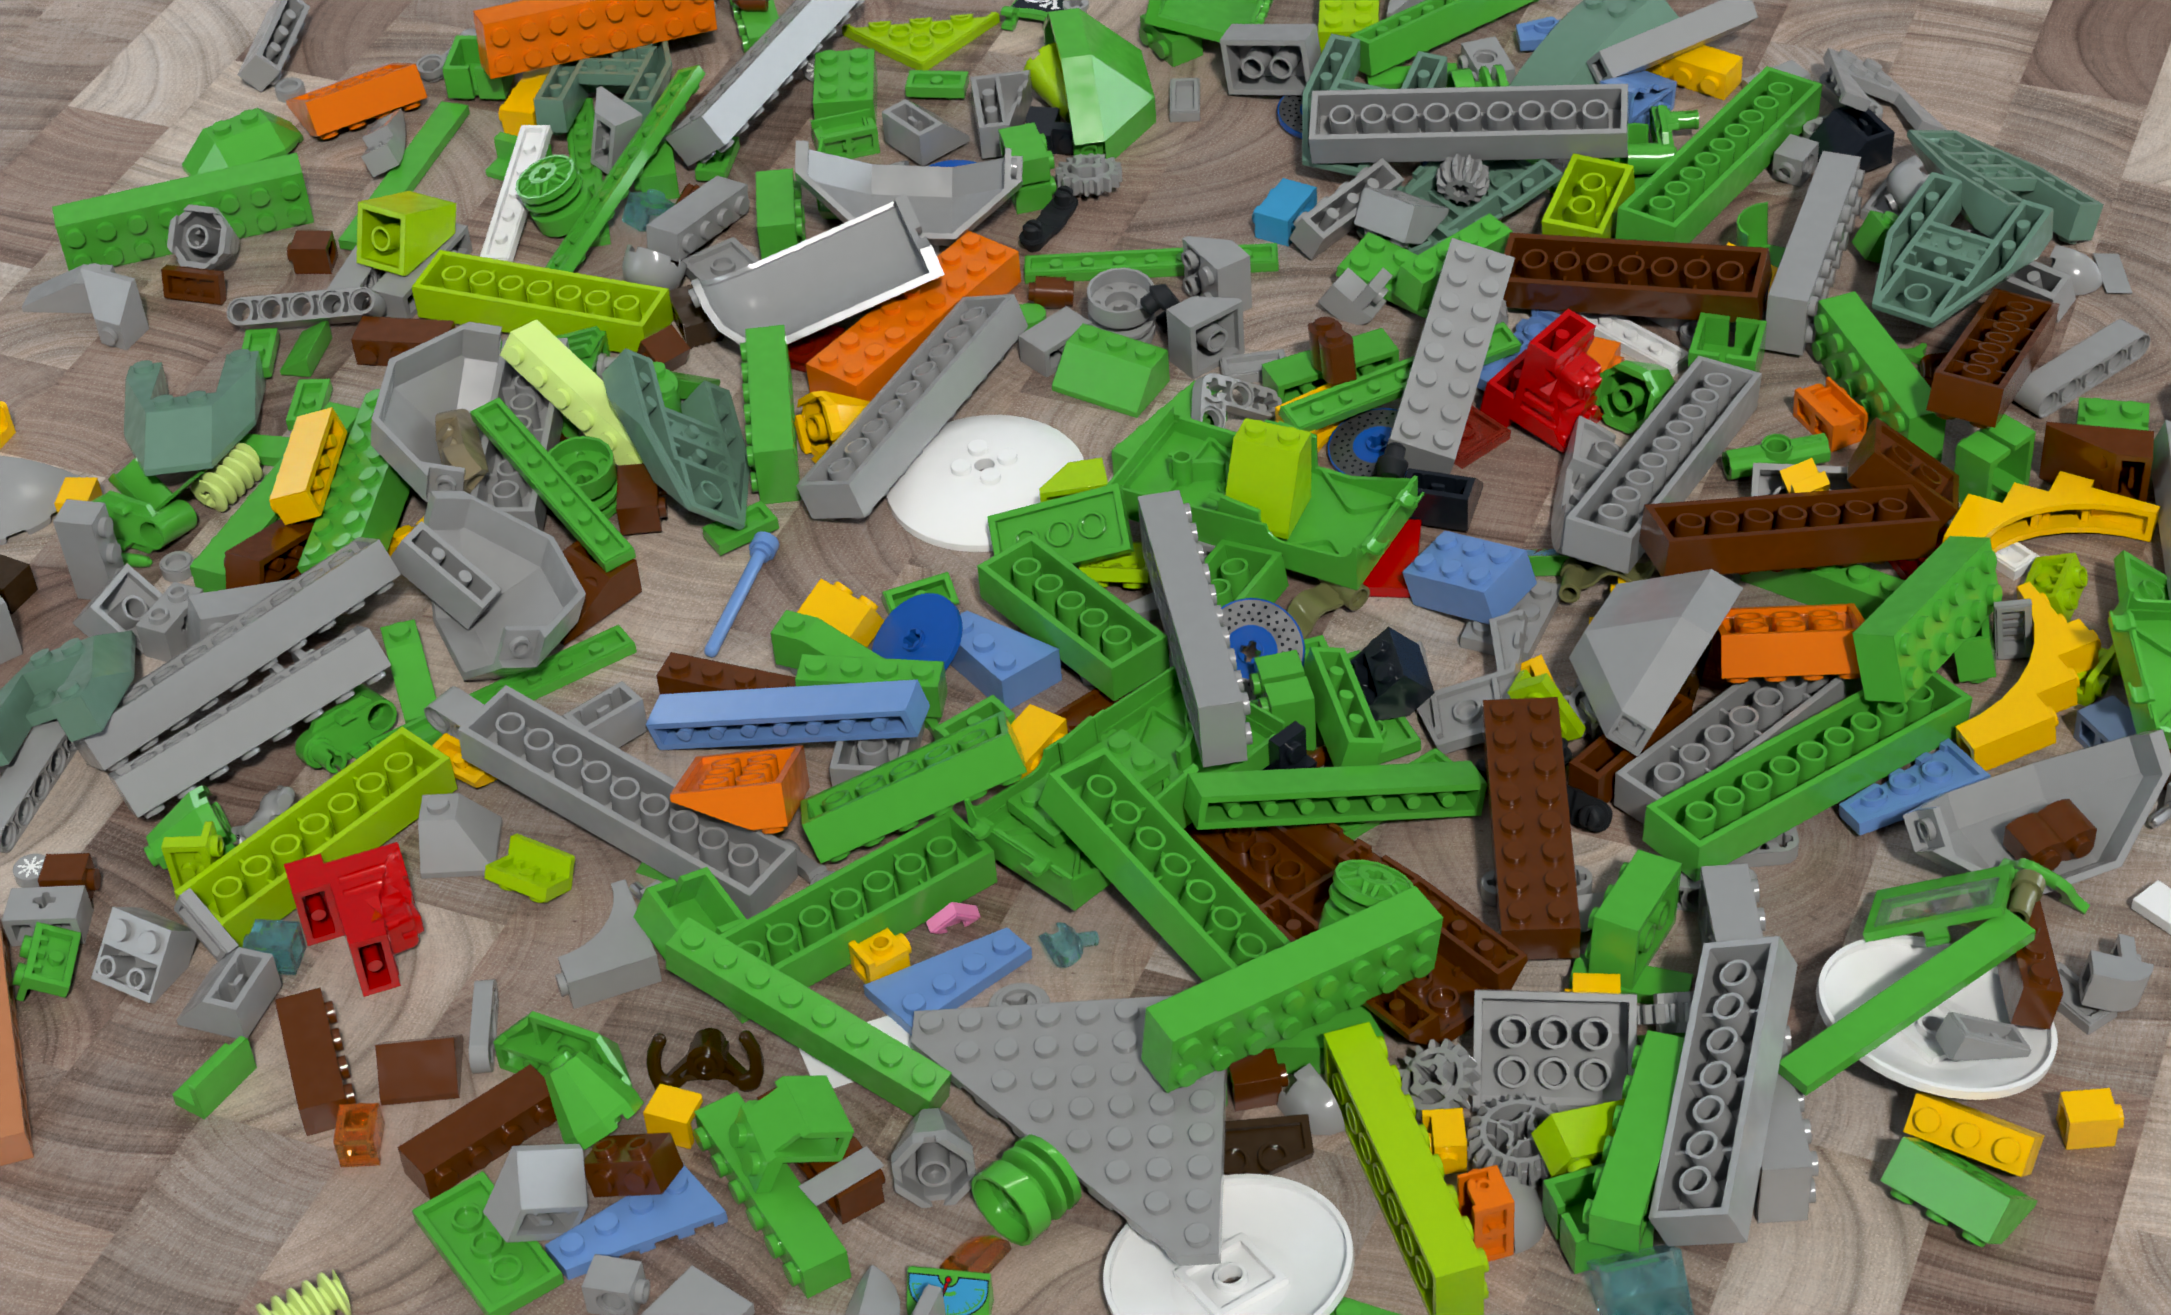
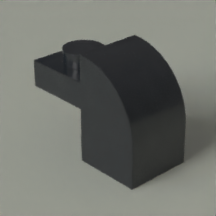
M1030 106L1026 116V124L1035 122L1039 134L1044 133L1047 151L1051 150L1053 157L1054 154L1073 155L1071 123L1061 122L1060 108Z
M1294 721L1269 739L1270 765L1263 770L1317 768V761L1307 755L1306 728L1298 722Z

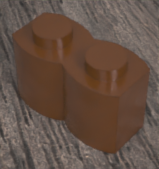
M1320 317L1313 323H1309L1308 334L1313 367L1321 371L1323 379L1332 385L1356 380L1357 371L1352 336L1342 329L1341 323L1332 317Z
M2062 799L2049 804L2038 813H2029L2010 822L2005 826L2003 845L2016 860L2025 858L2053 871L2059 866L2061 861L2075 858L2080 859L2088 855L2094 847L2097 828L2070 799Z

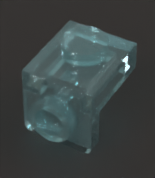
M648 189L647 193L629 192L622 221L638 231L645 232L651 215H661L673 207L675 203L666 199V195L663 192L654 189Z

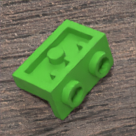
M36 922L32 936L24 935L19 957L25 958L24 964L18 962L12 985L19 986L16 1000L24 1001L28 989L66 998L71 983L81 932Z

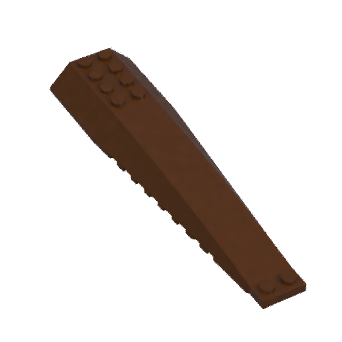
M1095 688L1054 714L1066 718L1067 732L1069 733L1088 716L1093 717L1125 696L1113 701L1098 688ZM1192 822L1184 829L1290 942L1319 930L1318 925L1324 905L1330 898L1329 888L1333 883V874L1339 863L1347 860H1369L1387 865L1404 874L1443 917L1435 968L1425 977L1414 978L1399 985L1390 993H1382L1367 1000L1363 1005L1409 1041L1428 1045L1429 1041L1434 1039L1441 1045L1444 1039H1449L1452 1042L1474 1027L1475 989L1511 990L1528 961L1526 953L1424 878L1387 855L1380 857L1373 853L1371 845L1359 838L1355 841L1344 835L1343 828L1335 823H1330L1329 825L1325 823L1197 830Z

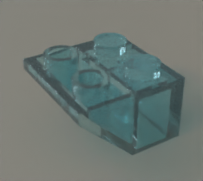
M1664 1244L1641 1249L1639 1253L1627 1252L1587 1261L1594 1301L1600 1315H1694L1680 1248Z

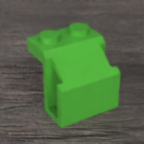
M827 1075L782 1076L775 1081L777 1088L761 1100H749L741 1106L735 1122L730 1126L729 1141L731 1146L735 1148L742 1163L745 1176H748L755 1193L771 1192L782 1163L842 1161L854 1130Z

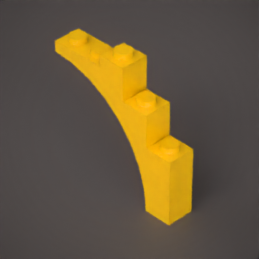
M2060 471L2049 491L2014 482L2003 503L1968 493L1944 534L1943 542L1949 536L1990 537L1992 551L1995 553L2019 541L2060 533H2100L2151 542L2160 506L2093 488L2094 480Z
M2030 581L2016 586L2017 600L2031 599L2032 637L2034 646L2028 665L2018 682L2002 699L1981 714L1955 726L1957 746L1985 771L2055 744V727L2059 724L2056 713L2078 704L2077 688L2080 687V680L2077 673L2094 669L2099 663L2098 650L2101 649V642L2097 633L2092 629L2089 630L2079 618L2067 622L2063 614H2057L2051 607L2047 596L2043 592L2039 593Z

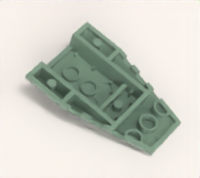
M1583 0L1552 27L1544 40L1517 73L1510 86L1597 84L1586 61L1600 50L1675 20L1679 16L1665 0Z
M1544 158L1534 165H1531L1525 159L1482 160V165L1489 167V189L1486 191V195L1482 196L1480 202L1472 200L1467 205L1461 201L1456 204L1453 199L1445 200L1444 194L1437 192V169L1444 161H1429L1424 167L1420 165L1412 173L1413 179L1405 187L1399 186L1396 190L1449 208V212L1422 244L1409 243L1408 248L1404 249L1419 255L1489 213L1500 220L1561 180L1563 172ZM1360 227L1357 230V234L1363 239L1366 235L1364 233L1365 228ZM1383 235V239L1390 242V237Z

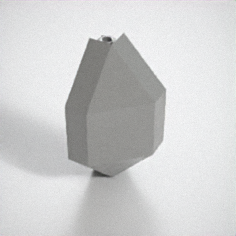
M796 140L795 179L843 223L891 203L895 197L906 193L922 227V233L918 234L920 239L926 236L932 246H951L966 232L973 231L1022 188L1023 156H1011L1012 148H1005L1004 158L955 167L869 164L810 150L809 141Z
M467 322L390 358L372 416L371 446L425 502H428L431 491H464L465 468L442 465L436 443L435 416L437 413L456 409H467L470 413V411L490 402L500 357L501 326ZM477 426L480 440L482 442L483 432Z
M465 491L430 492L424 523L502 588L488 609L468 630L431 599L433 622L463 680H497L536 668L578 623L586 596L583 587L555 538Z
M1713 569L1620 583L1614 587L1569 657L1606 738L1639 757L1707 645L1743 590L1741 586Z
M2163 729L2145 731L2032 762L1951 790L1903 815L1915 853L1956 874L1998 867L2004 858L2016 860L2003 845L2005 826L2023 815L2038 813L2053 802L2070 799L2097 828L2095 844L2088 855L2080 859L2075 858L2061 861L2059 866L2053 870L2054 873L2062 876L2070 884H2074L2122 867L2171 774V754ZM2045 886L2043 894L2052 892L2054 890L2049 888L2048 886Z

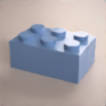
M1445 530L1402 572L1413 605L1489 625V619L1507 614L1537 584L1525 549Z

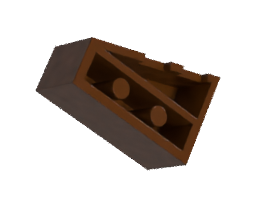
M279 519L227 550L224 558L226 589L290 580L301 575L297 566L314 524L300 521L285 525Z

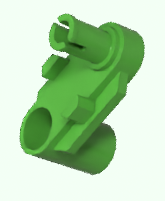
M1664 105L1650 106L1649 121L1652 143L1628 144V157H1625V164L1634 165V175L1654 174L1677 152V148L1674 147L1672 131L1699 129L1698 109L1670 111Z
M111 490L105 493V495L92 500V502L105 503L109 517L113 520V530L117 543L120 544L123 551L133 548L150 554L154 550L164 547L194 529L197 525V516L193 507L184 500H175L158 511H155L150 503Z
M360 684L353 688L355 694L312 720L310 728L303 732L296 741V755L301 761L313 768L324 767L331 773H338L336 767L343 770L348 760L352 758L358 759L368 752V741L381 736L393 726L397 717L396 707L392 702L369 687Z

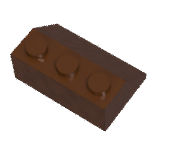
M1876 417L1848 462L1847 481H1849L1852 488L1913 484L1941 520L1940 530L1958 512L1959 475Z

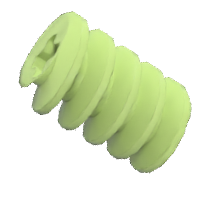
M245 443L236 444L233 450H230L213 468L208 469L206 473L202 474L198 480L191 484L194 496L199 502L218 512L226 511L228 504L235 503L237 497H241L246 493V489L254 486V481H259L263 477L260 458L250 445Z
M332 1269L333 1280H330L322 1272L317 1274V1288L308 1280L301 1283V1296L293 1288L287 1289V1303H284L276 1295L271 1297V1311L261 1303L256 1304L255 1307L258 1315H335V1311L338 1309L344 1315H351V1306L338 1276Z

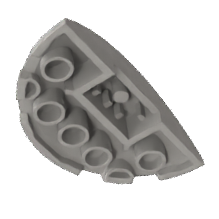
M1578 416L1569 440L1553 505L1551 539L1554 550L1562 554L1566 517L1622 450L1615 444V434L1582 416Z
M0 456V545L7 543V536L23 530L31 535L51 524V515L56 512L54 503L65 477L80 476L45 463L23 458Z

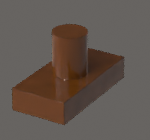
M165 265L161 269L164 298L219 305L227 300L224 271Z

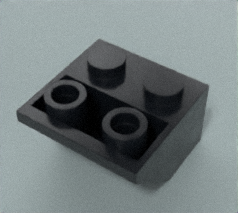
M1848 105L1833 109L1809 138L1819 142L1818 162L1822 151L1861 157L1860 170H1865V172L1892 163L1895 132L1869 108L1866 112Z
M1408 468L1405 478H1412L1414 475L1418 476V496L1424 492L1423 498L1409 519L1421 520V525L1468 532L1483 490V482L1473 477Z
M1389 626L1350 660L1375 721L1410 716L1435 693L1419 644Z

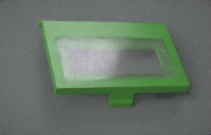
M2013 864L1877 890L1863 931L1865 942L1923 931L1926 947L1950 943L1951 936L1947 926L2004 916L2013 878L2018 869H2014Z

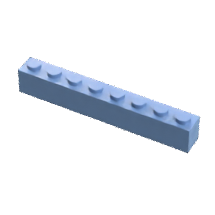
M918 679L660 694L647 720L646 727L659 750L918 737L930 704Z

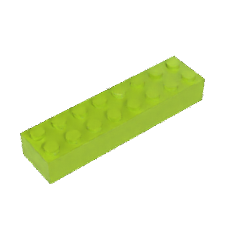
M444 250L438 251L412 285L417 314L421 318L450 320L460 325L467 322L501 326L502 332L510 333L537 319L554 336L597 326L600 331H606L609 350L620 353L625 348L637 353L640 341L669 326L674 320L668 288Z
M399 728L175 890L176 899L178 900L179 895L191 888L239 945L238 947H245L296 909L284 864L320 853L323 863H327L380 847L419 818L422 795L451 794L458 789L450 757L406 728Z
M1370 1022L1324 1033L1325 1082L1331 1089L1340 1107L1344 1119L1345 1132L1428 1315H1484V1299L1489 1298V1291L1484 1278V1273L1489 1272L1486 1253L1482 1247L1476 1248L1474 1244V1232L1470 1219L1467 1215L1461 1216L1458 1210L1459 1200L1456 1190L1452 1184L1447 1185L1444 1180V1167L1438 1154L1432 1155L1430 1151V1139L1427 1129L1423 1123L1418 1124L1415 1119L1416 1110L1411 1095L1403 1094L1399 1070L1395 1064L1390 1065L1387 1060L1388 1051L1384 1038L1376 1036Z

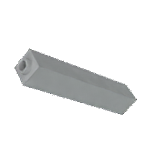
M1720 0L1600 50L1586 62L1597 84H1600L1602 80L1644 71L1747 27L1758 18L1755 5L1752 0Z

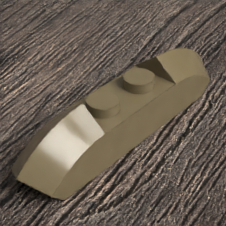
M467 409L437 413L435 416V432L442 465L465 468L464 491L470 494L489 471L477 425L472 421L471 414Z

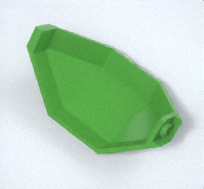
M1079 8L1048 12L1043 23L1044 46L1056 42L1071 123L1073 156L1093 153L1094 155L1105 154L1106 159L1110 157L1116 159L1156 123L1155 96L1142 52L1139 48Z

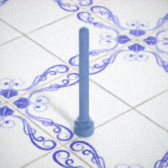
M761 531L754 535L749 545L751 558L705 646L704 652L706 656L715 657L718 654L763 563L774 558L779 548V541L771 533Z

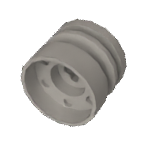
M1111 268L1100 272L1091 279L1087 287L1088 320L1093 322V326L1150 344L1156 334L1155 313L1152 315L1147 314L1140 304V299L1150 292L1149 286L1154 285V283L1146 274L1135 269Z

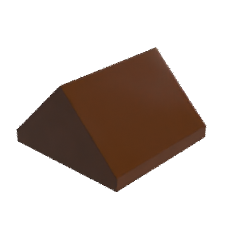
M463 1035L386 1041L376 1044L381 1106L460 1098Z

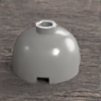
M1912 155L1898 163L1888 174L1886 182L1888 194L1884 195V199L1891 212L1898 210L1901 214L1930 175H1926L1919 170L1924 164L1916 155Z
M628 244L623 257L622 272L627 282L673 290L680 285L687 264L679 261L678 266H676V263L671 262L672 257L639 246L635 252L634 247Z

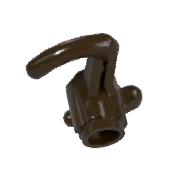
M705 1028L696 1032L693 1041L690 1043L688 1054L667 1074L663 1072L661 1067L662 1052L667 1039L662 1033L655 1034L647 1050L646 1065L648 1076L655 1090L660 1083L680 1088L687 1081L720 1079L728 1080L740 1091L751 1092L758 1089L761 1085L764 1075V1057L761 1047L753 1034L748 1030L742 1031L739 1035V1041L749 1058L750 1069L747 1071L729 1053L730 1044L726 1040L725 1035L718 1029Z

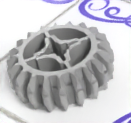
M1524 1093L1521 1099H1513L1507 1094L1504 1102L1492 1098L1489 1107L1480 1106L1477 1116L1471 1117L1469 1129L1466 1133L1467 1159L1472 1164V1168L1482 1169L1497 1165L1503 1177L1515 1176L1519 1178L1520 1184L1535 1187L1536 1189L1539 1185L1543 1187V1180L1553 1177H1551L1531 1133L1550 1114L1558 1113L1556 1104L1544 1105L1541 1096L1534 1101L1528 1100Z

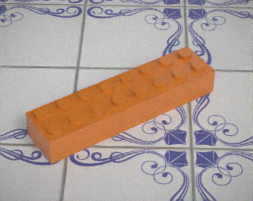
M521 0L473 11L480 64L490 79L717 30L714 0Z
M966 232L937 256L945 275L878 304L806 363L810 393L823 390L871 402L962 297L1004 295L1021 282L1019 251L974 232Z

